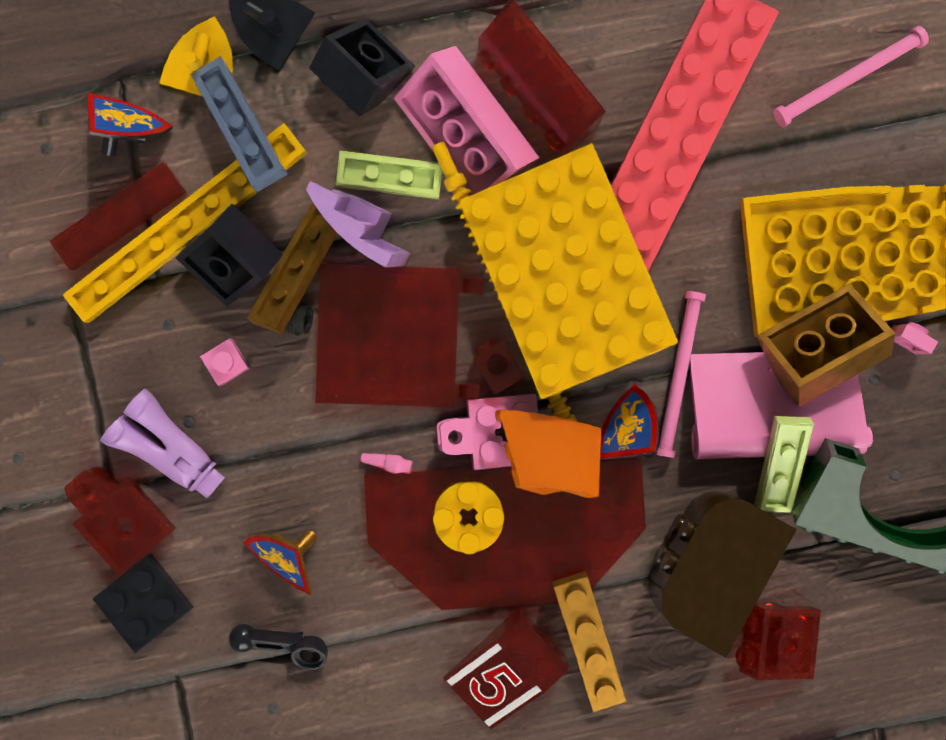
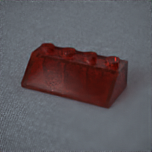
M515 0L507 2L478 38V58L489 71L494 69L502 78L499 82L510 97L516 95L524 105L522 111L527 119L533 124L538 122L546 132L544 138L555 151L560 149L566 155L597 130L606 110Z

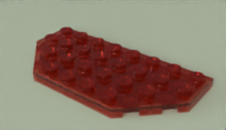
M642 459L601 460L599 496L593 498H586L564 491L542 495L516 488L511 472L512 466L473 470L472 467L411 471L410 474L404 472L365 473L368 545L441 610L558 603L552 584L553 581L585 571L592 589L646 529ZM468 481L485 484L499 497L503 509L504 522L499 537L491 546L474 554L455 551L445 545L438 537L433 523L435 505L439 496L446 488L459 482ZM463 508L460 511L462 515L460 522L463 525L468 523L476 524L475 515L477 511L474 508L470 511Z

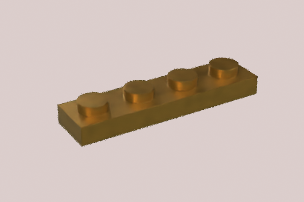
M313 202L247 317L254 325L281 335L337 235V232L324 219Z
M586 572L553 581L554 591L593 712L626 702Z

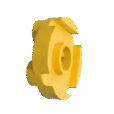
M468 481L455 483L446 488L436 502L433 516L436 533L441 541L449 548L465 554H474L491 546L499 537L504 522L501 501L496 493L485 484ZM463 508L467 511L474 508L477 511L475 515L477 523L474 525L470 523L463 525L460 522L462 520L460 511Z

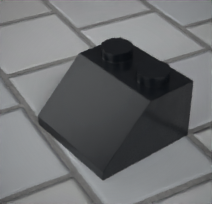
M365 18L325 36L309 69L320 78L324 85L328 86L340 97L348 108L360 117L379 106L409 75L415 65Z
M231 204L175 258L228 307L261 282L283 254L244 214Z

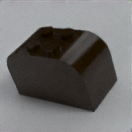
M721 491L701 494L691 501L683 515L678 514L670 527V532L672 533L666 546L662 544L653 558L655 566L649 577L651 600L674 629L726 658L797 529L731 494Z

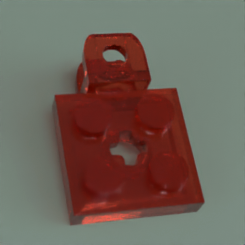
M95 466L90 470L81 472L65 486L67 498L83 514L73 523L74 527L119 577L176 529L131 476L118 484L105 469ZM120 517L124 520L130 519L133 523L131 526L133 532L131 534L128 531L123 533L118 531L117 528L121 525L118 521Z

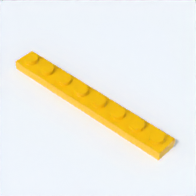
M285 123L267 136L285 170L308 154ZM235 160L63 294L64 298L84 323L93 321L178 255L228 206L233 204L238 208L258 193L252 188L238 160Z

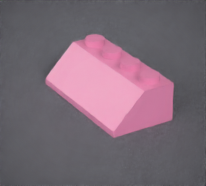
M456 46L430 54L394 97V100L431 149L435 144L445 142L458 173H463L466 178L467 184L465 188L471 190V193L468 194L469 196L524 173L539 159L537 153Z

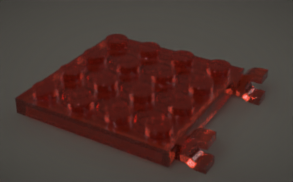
M320 264L315 403L455 408V398L479 399L480 384H456L459 294L483 295V279H460V269L385 268L384 266Z

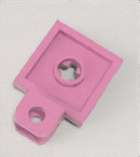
M523 394L466 400L467 417L450 418L437 423V444L440 451L449 455L471 454L473 470L511 466V462L507 458L504 445L508 442L503 441L502 436H496L495 430L501 428V422L496 421L495 411L505 409L538 413L537 395ZM455 430L457 432V439L450 443L448 435L451 431Z

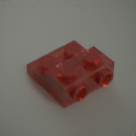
M757 602L742 628V646L736 650L735 658L740 667L739 671L755 680L814 679L821 610L812 606H783L775 602Z

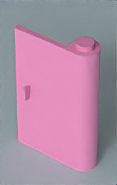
M764 352L691 354L689 369L695 424L691 430V448L694 459L765 457L775 416L810 417L812 419L814 427L806 456H816L825 438L858 448L861 454H865L867 448L871 447L873 435L871 428L866 423L859 374L798 407L778 382Z

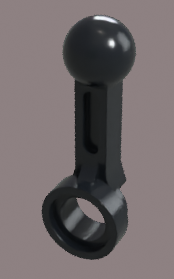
M239 624L229 634V644L237 652H247L255 649L292 653L291 659L293 663L305 670L321 669L325 666L328 656V649L321 638L316 636L302 637L303 632L290 633L254 629L248 624Z

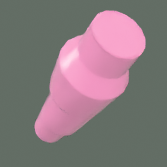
M362 453L360 458L363 463L382 468L394 474H411L413 467L412 460L404 459L400 455Z

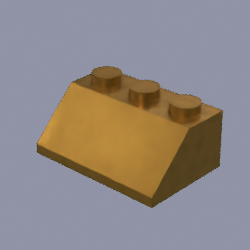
M848 284L757 335V339L778 382L797 406L801 407L892 356L896 333L854 287Z

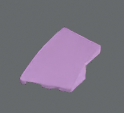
M309 182L306 190L314 205L333 229L351 246L385 268L406 266L411 253L381 239L392 213L362 198L335 189L330 191L315 182Z

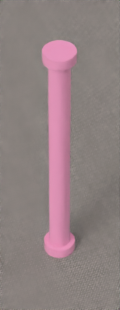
M916 26L909 31L908 36L786 107L781 105L773 110L775 120L784 128L791 124V119L897 57L915 47L922 48L929 42L926 30L921 26Z
M685 291L684 299H687L656 455L675 458L676 451L672 449L701 302H705L706 298L704 293Z

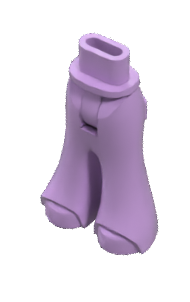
M146 388L127 405L123 412L126 415L119 417L100 439L107 446L139 457L177 484L188 488L191 492L196 489L206 498L225 479L221 473L214 469L216 463L212 462L205 451L174 424L164 412L157 399ZM133 420L155 434L166 448L141 429Z

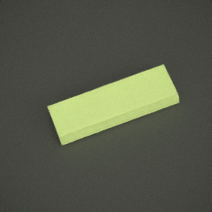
M339 151L335 185L341 188L439 200L442 169L437 162Z
M774 417L754 503L756 507L765 512H792L814 427L810 417Z

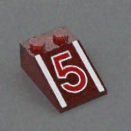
M518 607L444 676V680L477 716L492 729L544 694L570 667L566 656L528 615Z

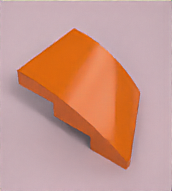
M505 409L495 411L496 421L502 422L508 442L504 445L507 458L511 462V472L516 488L542 495L564 491L586 498L599 496L601 428L570 419L532 412Z

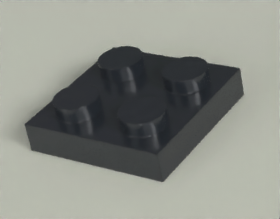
M152 553L92 598L134 653H137L194 608Z

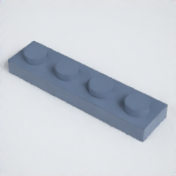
M220 56L191 74L252 188L259 192L288 175L222 57Z

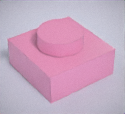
M913 322L893 325L891 328L896 333L894 342L915 355L932 354L938 341L928 336L929 331L926 328Z
M231 338L200 356L218 386L226 384L250 369L235 341Z

